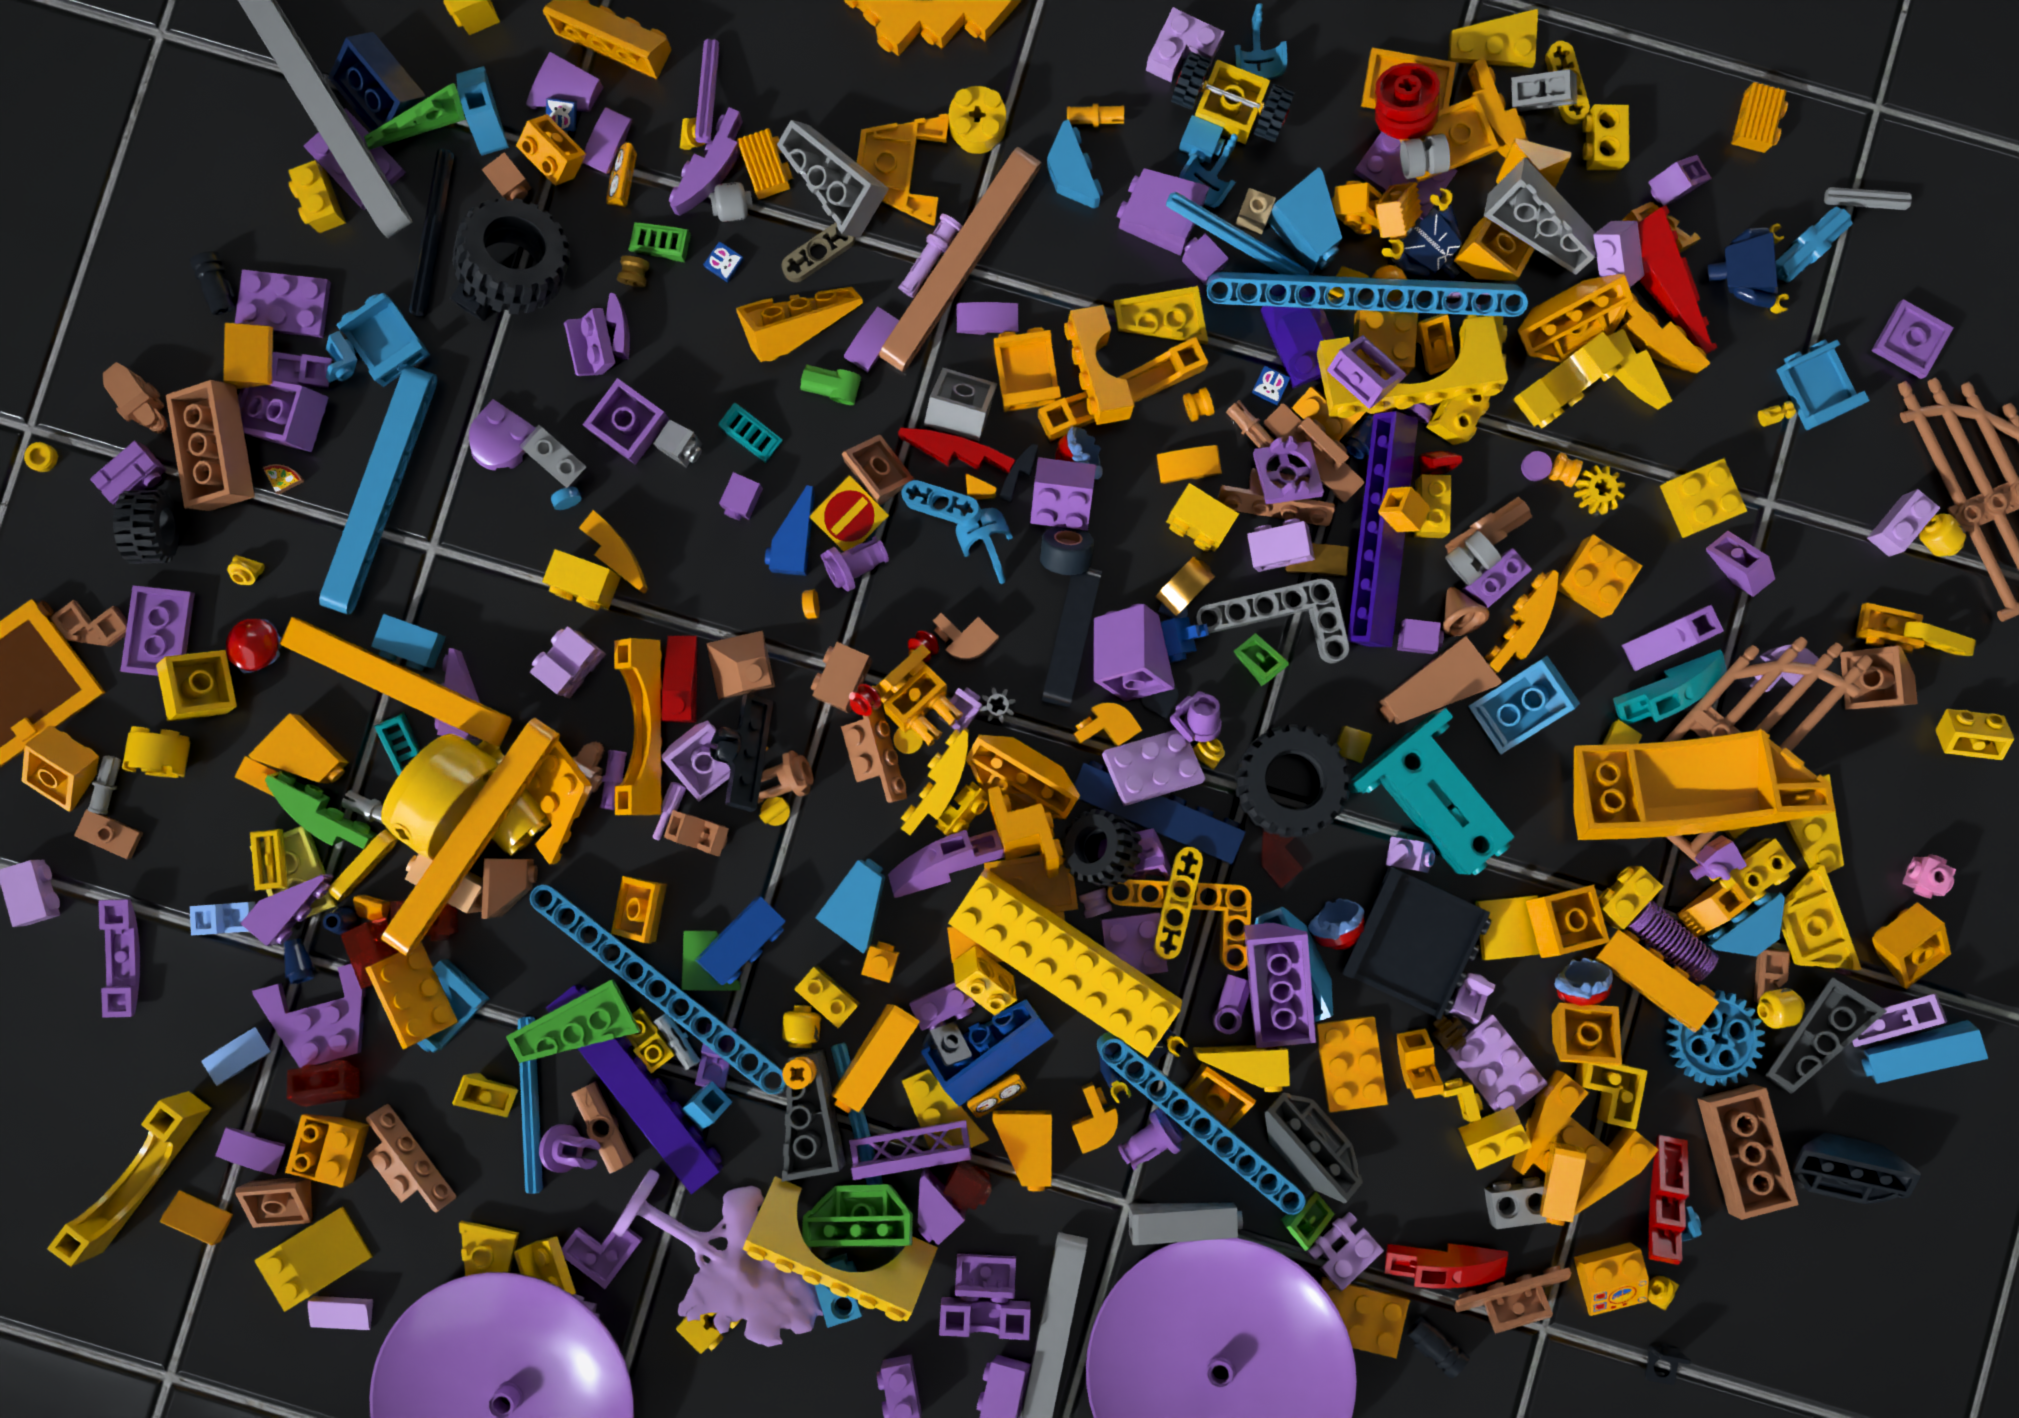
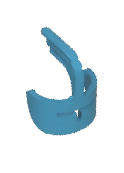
M1258 3L1252 17L1253 51L1245 52L1240 50V45H1235L1236 67L1270 80L1282 76L1286 71L1287 44L1286 41H1282L1279 46L1273 49L1261 50L1260 27L1263 20V4ZM1273 59V61H1270V62L1260 63V71H1258V69H1257V64H1248V63H1245V62H1260V61H1267V60Z
M1236 134L1231 135L1222 155L1211 171H1206L1198 162L1197 155L1193 153L1179 175V178L1204 184L1194 175L1196 174L1203 181L1219 190L1216 191L1209 187L1204 203L1209 207H1218L1236 183L1233 180L1224 182L1217 177L1235 148L1238 139Z
M981 509L980 520L983 527L979 528L978 522L972 526L957 524L956 536L965 557L970 555V546L978 539H983L999 583L1003 584L1006 582L990 535L1003 533L1008 540L1012 539L1013 536L1004 516L998 509Z

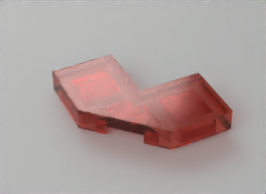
M1263 831L1261 867L1282 888L1303 870L1300 864L1284 847L1295 837L1284 838L1279 837L1280 835L1269 834Z

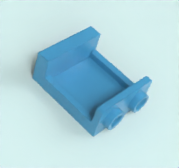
M385 293L369 297L364 306L358 310L346 313L342 317V321L337 323L339 330L346 335L369 368L368 372L374 381L383 387L399 377L405 366H415L431 355L396 304Z
M1826 339L1809 347L1811 352L1803 356L1800 351L1783 359L1785 365L1776 369L1806 431L1869 402L1865 391L1856 393L1835 351V348L1840 345L1838 340L1829 344Z
M449 959L440 960L432 970L436 973L458 1023L417 1043L427 1052L435 1053L442 1050L490 999Z

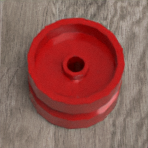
M1402 63L1384 71L1376 82L1375 121L1378 128L1387 136L1396 139H1414L1424 136L1436 125L1439 115L1440 81L1437 74L1429 67L1418 63Z

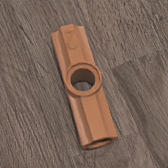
M1517 497L1495 513L1491 512L1469 526V530L1449 541L1445 545L1448 554L1457 547L1464 548L1465 540L1477 530L1492 545H1495L1507 537V533L1532 518L1530 509L1525 501Z
M595 1081L571 1093L587 1125L589 1138L596 1140L600 1144L601 1148L598 1151L609 1174L632 1163L634 1160L618 1128V1119L611 1113L597 1082ZM598 1120L607 1122L609 1125L608 1134H601L597 1130Z

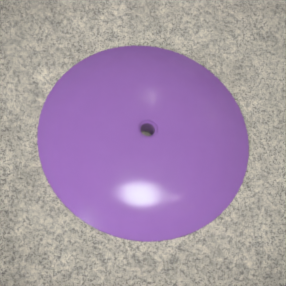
M1229 1238L1177 1242L1148 1255L1124 1274L1105 1299L1094 1322L1087 1349L1086 1383L1089 1403L1094 1418H1352L1357 1383L1356 1365L1352 1344L1338 1309L1325 1290L1304 1268L1276 1250L1253 1241ZM1217 1365H1222L1227 1368L1229 1375L1225 1379H1218L1214 1376L1212 1369Z
M508 1272L471 1274L451 1280L423 1295L401 1315L389 1331L378 1353L371 1378L369 1397L371 1418H634V1396L627 1365L616 1341L606 1326L584 1303L572 1294L554 1284L523 1274ZM501 1396L506 1397L509 1400L510 1405L505 1404L502 1401Z

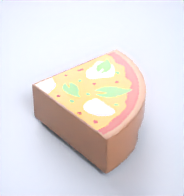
M273 464L263 467L277 494H281L304 482V479L298 472L287 466Z

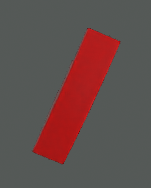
M900 428L898 431L901 440L947 466L956 457L977 470H980L986 461L1009 474L1016 462L1015 459L988 446L959 436L911 428Z
M1658 1135L1656 1148L1659 1150L1654 1155L1650 1193L1649 1259L1678 1265L1682 1262V1231L1686 1228L1685 1199L1689 1197L1688 1140Z

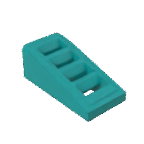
M736 403L731 406L718 424L723 432L765 463L783 442L779 436ZM740 415L742 418L738 422V424L734 427V429L730 428L732 423ZM749 422L752 424L743 437L740 436V432ZM760 430L761 434L757 437L754 443H749V440L756 433V431ZM768 436L771 440L761 452L758 448Z
M404 712L381 721L374 726L398 776L406 767H402L401 762L416 756L421 751ZM399 724L400 730L388 734L387 729ZM403 735L405 736V741L393 745L391 740ZM410 746L411 751L400 756L397 755L396 751Z

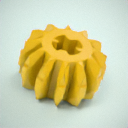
M1597 465L1591 467L1590 471H1583L1581 473L1582 480H1577L1574 484L1577 488L1581 489L1574 493L1575 498L1582 497L1583 499L1579 507L1583 508L1589 505L1588 511L1590 514L1598 510L1601 515L1608 513V509H1616L1618 507L1617 501L1622 500L1625 496L1618 491L1625 487V483H1617L1616 481L1620 473L1616 472L1610 475V466H1605L1601 470ZM1599 485L1600 491L1604 492V494L1599 495V489L1595 488V486Z

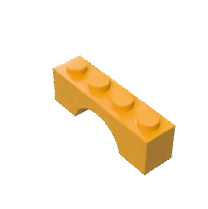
M1104 305L1071 310L1068 322L1064 324V330L1067 340L1072 341L1073 362L1075 365H1079L1081 371L1079 373L1080 386L1082 390L1087 391V409L1089 414L1094 415L1096 425L1130 419L1134 403L1127 380L1116 378L1105 372L1096 358L1097 351L1107 345L1111 332Z

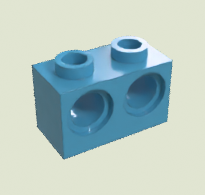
M846 1253L822 1261L835 1269L857 1272L854 1261H849ZM820 1283L815 1285L827 1328L862 1317L864 1309L857 1299L847 1295L845 1298L851 1301L852 1307L848 1310H842L836 1303V1300L841 1298V1296L832 1293L830 1288Z

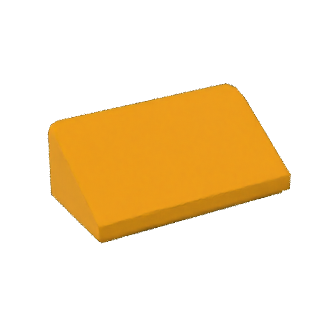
M180 1190L162 1215L160 1222L209 1245H215L221 1242L233 1214Z

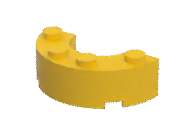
M1602 332L1543 378L1537 380L1518 394L1513 400L1534 427L1539 425L1542 429L1565 412L1562 406L1567 402L1572 407L1584 398L1585 395L1582 391L1599 378L1605 382L1617 373L1618 369L1615 366L1623 361L1624 357L1606 334Z

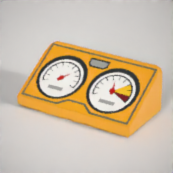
M625 143L620 146L615 157L606 197L608 205L626 208L628 204L637 153L631 143Z
M1014 1071L967 1100V1106L975 1117L981 1118L1024 1093L1027 1087L1018 1071Z

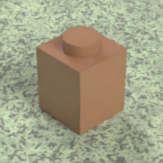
M505 152L482 169L503 198L506 197L507 201H513V198L524 199L532 188Z

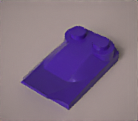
M1277 284L1272 286L1270 293L1274 296H1281L1286 288L1283 285ZM1304 286L1300 289L1299 294L1302 297H1310L1315 292V289L1311 286ZM1263 306L1260 310L1286 375L1290 377L1289 382L1292 389L1322 378L1317 358L1319 343L1323 340L1336 339L1324 310L1321 308Z

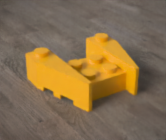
M1555 1070L1547 1080L1548 1085L1538 1092L1534 1110L1525 1127L1527 1128L1526 1134L1532 1147L1517 1153L1511 1167L1524 1175L1530 1166L1534 1164L1546 1174L1551 1141L1582 1147L1587 1156L1575 1216L1640 1174L1659 1149L1637 1131L1626 1127L1622 1128L1608 1147L1570 1117L1589 1092L1566 1073Z

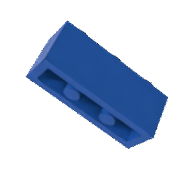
M757 896L706 947L695 961L720 985H724L726 982L730 985L741 975L742 971L740 968L747 961L752 963L763 952L760 947L768 939L773 942L783 932L784 929L781 926L786 921L762 897Z

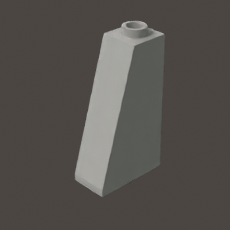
M1234 1202L1129 1204V1235L1133 1245L1238 1238V1229L1243 1228L1242 1211H1237Z

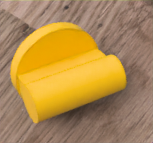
M695 117L690 119L684 118L682 121L681 149L690 150L693 147H701L705 144L698 143L695 140Z
M235 555L227 570L235 583L252 585L257 577L263 573L265 565Z
M1216 738L1207 742L1198 741L1193 747L1196 758L1212 770L1215 769L1225 755L1222 743Z
M771 797L763 803L759 816L765 824L768 823L773 826L782 825L790 816V806L781 797Z
M1664 1276L1652 1278L1648 1283V1300L1666 1311L1675 1296L1679 1284Z

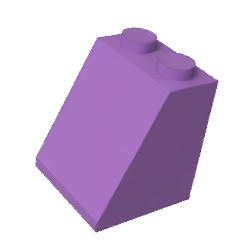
M1144 168L1140 177L1135 175L1128 192H1131L1132 195L1129 201H1123L1116 216L1120 218L1119 229L1181 256L1195 223L1166 206L1168 196L1171 193L1178 192L1203 207L1209 187Z
M1133 604L1130 608L1120 611H1109L1105 615L1094 618V681L1124 702L1175 689L1159 615L1145 604Z

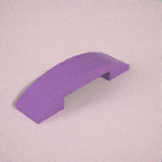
M131 899L99 900V929L105 930L106 987L101 988L102 1018L133 1017L137 1005L140 980V947L134 908Z

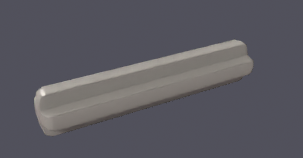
M1830 187L1824 194V203L1828 205L1906 210L1912 203V195L1905 192Z

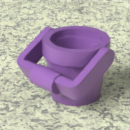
M1198 691L1192 697L1187 696L1176 706V712L1171 715L1170 722L1188 742L1193 740L1199 742L1212 741L1218 737L1221 731L1220 704L1214 696ZM1186 714L1183 722L1179 716Z

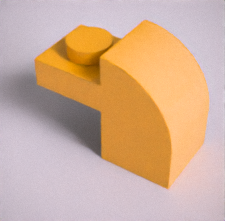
M1101 703L1091 708L1097 719L1093 721L1091 717H1088L1076 725L1078 731L1074 733V737L1081 744L1104 729L1117 747L1141 732L1142 729L1133 715L1123 706L1115 703Z
M1426 1029L1397 1034L1398 1054L1403 1078L1407 1089H1411L1414 1098L1418 1099L1444 1094V1084L1435 1066L1434 1046Z
M1093 1082L1082 1086L1092 1114L1071 1122L1083 1154L1105 1145L1113 1137L1118 1124L1115 1106L1112 1105L1103 1109L1102 1105L1107 1104L1101 1087L1095 1089Z

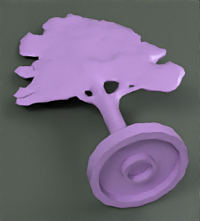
M650 1168L613 1227L612 1232L620 1237L623 1236L636 1215H639L693 1249L695 1260L700 1270L695 1274L684 1300L679 1303V1316H685L688 1321L700 1320V1315L716 1313L713 1322L720 1334L729 1332L730 1322H737L742 1318L746 1319L747 1323L744 1333L746 1338L767 1347L782 1344L783 1341L780 1338L781 1328L791 1329L795 1334L810 1332L814 1328L816 1317L818 1315L823 1316L815 1285L806 1282L802 1275L793 1271L786 1273L777 1269L775 1263L768 1260L759 1261L753 1259L747 1254V1251L743 1250L746 1238L757 1217L758 1207L764 1201L761 1190L752 1185L729 1190L723 1196L722 1214L724 1218L711 1231L699 1232L683 1225L646 1201L659 1178V1173ZM718 1237L726 1238L728 1241L727 1248L723 1251L717 1250L708 1244L709 1240ZM704 1255L710 1258L709 1263H706L702 1258Z

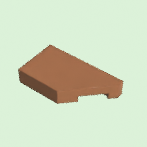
M1766 949L1757 955L1754 1002L1758 1003L1761 995L1766 991L1776 990L1788 981L1790 951Z

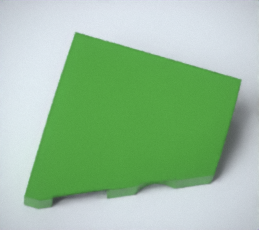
M684 931L682 990H741V983L737 979L730 985L727 982L724 985H720L695 961L718 936L717 931Z

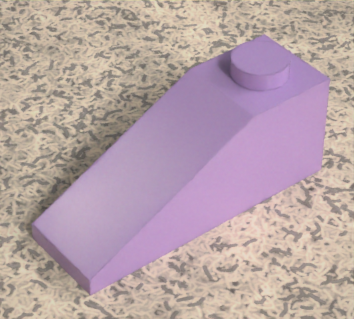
M1937 993L1884 1007L1883 1009L1887 1012L1852 1042L1854 1047L1946 1023L1947 1019Z

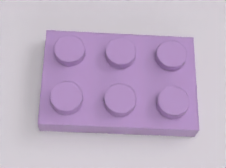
M1177 729L1104 750L1102 754L1123 807L1201 784L1206 779L1190 742Z
M1489 1014L1463 1036L1467 1043L1457 1052L1452 1046L1446 1050L1494 1112L1512 1105L1516 1111L1548 1085L1493 1014Z

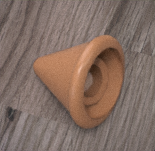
M1455 587L1448 588L1444 623L1442 626L1444 633L1455 637L1469 634L1480 628L1490 615L1487 607L1480 605Z

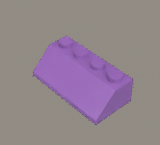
M1277 923L1244 925L1252 1025L1256 1048L1316 1043L1307 932Z

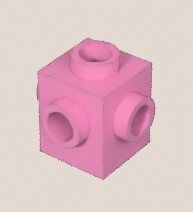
M1929 854L1928 857H1913L1902 883L1914 888V893L1931 899L1932 896H1945L1953 887V876L1956 869L1946 865V859L1933 854Z

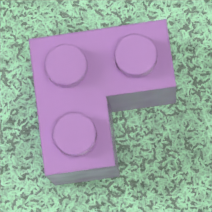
M1173 7L1148 57L1146 71L1172 82L1183 58L1186 59L1190 51L1212 59V64L1221 46L1224 31Z

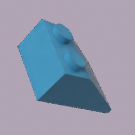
M1547 655L1468 707L1499 753L1503 754L1575 709L1580 702Z

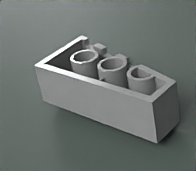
M791 120L777 146L796 172L800 173L805 179L809 190L819 198L823 204V209L837 223L836 227L841 234L860 238L889 188L810 125Z
M1526 157L1488 194L1484 212L1486 218L1575 275L1595 258L1596 249L1593 234L1596 232Z

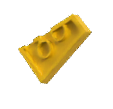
M1538 9L1452 30L1449 37L1448 61L1474 64V62L1485 59L1487 65L1533 68L1536 62Z
M1198 286L1113 301L1117 329L1120 332L1187 341L1196 337L1199 343L1208 344Z
M929 1068L902 1079L920 1127L966 1120L971 1148L990 1140L966 1110L958 1106L943 1090L936 1076ZM961 1128L948 1130L942 1138L951 1146L964 1144ZM943 1131L933 1133L939 1137ZM924 1134L928 1147L931 1149L936 1140L928 1134ZM939 1143L935 1149L944 1148L945 1146Z

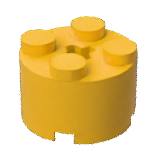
M971 86L959 90L953 98L949 107L950 133L963 150L974 154L986 153L992 150L1004 138L1006 131V109L997 91L983 86ZM975 118H980V122H974Z
M132 726L127 737L122 769L136 773V769L141 768L142 772H146L145 775L169 778L185 777L191 744L189 737L179 735L180 732L161 729L160 734L150 732L148 728Z
M525 789L492 839L505 853L512 856L518 850L521 851L533 841L532 836L539 831H543L551 822L530 792Z

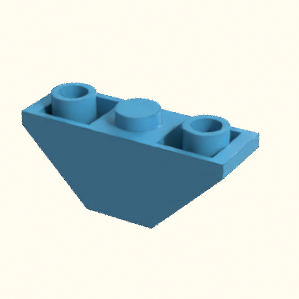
M482 66L456 74L457 90L463 111L481 156L509 148L485 67Z
M1069 119L1063 121L1048 154V172L1058 194L1091 208L1099 207L1100 196L1103 195L1101 185L1098 179L1093 180L1089 170L1092 169V164L1088 154H1083L1079 144L1082 143L1077 127L1072 128Z
M1767 891L1762 898L1754 901L1755 904L1747 910L1743 909L1726 926H1719L1711 930L1707 934L1708 939L1702 944H1706V947L1712 950L1750 956L1759 955L1780 939L1785 897L1782 893H1769Z

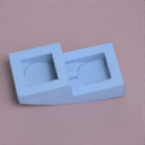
M255 902L190 906L191 936L247 932L248 930L240 923L253 909Z
M254 1027L201 1062L216 1086L244 1071L246 1067L270 1054L271 1051L256 1027Z

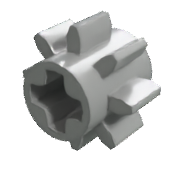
M993 687L992 696L982 695V699L987 702V706L980 708V711H988L990 713L988 717L989 722L992 721L993 717H999V721L1002 724L1004 722L1003 716L1006 713L1010 716L1014 715L1013 711L1008 708L1009 705L1015 703V699L1007 700V689L1002 694H997L996 689ZM1001 698L1003 699L1005 710H998L995 713L992 711L993 706L990 702L992 700L997 702Z

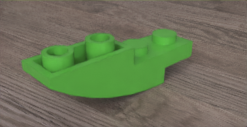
M286 771L267 775L265 782L284 810L304 829L325 843L334 846L344 839L365 849L378 835L371 831V827L361 821L353 822L345 818V814L335 808L329 807L327 809L326 806L330 797L322 794L323 790L312 784L304 785L296 781L297 777Z

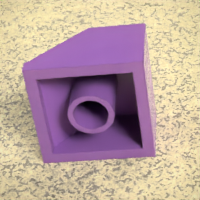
M925 1167L920 1177L918 1224L920 1227L918 1230L928 1242L934 1240L939 1245L965 1221L966 1209L928 1167Z

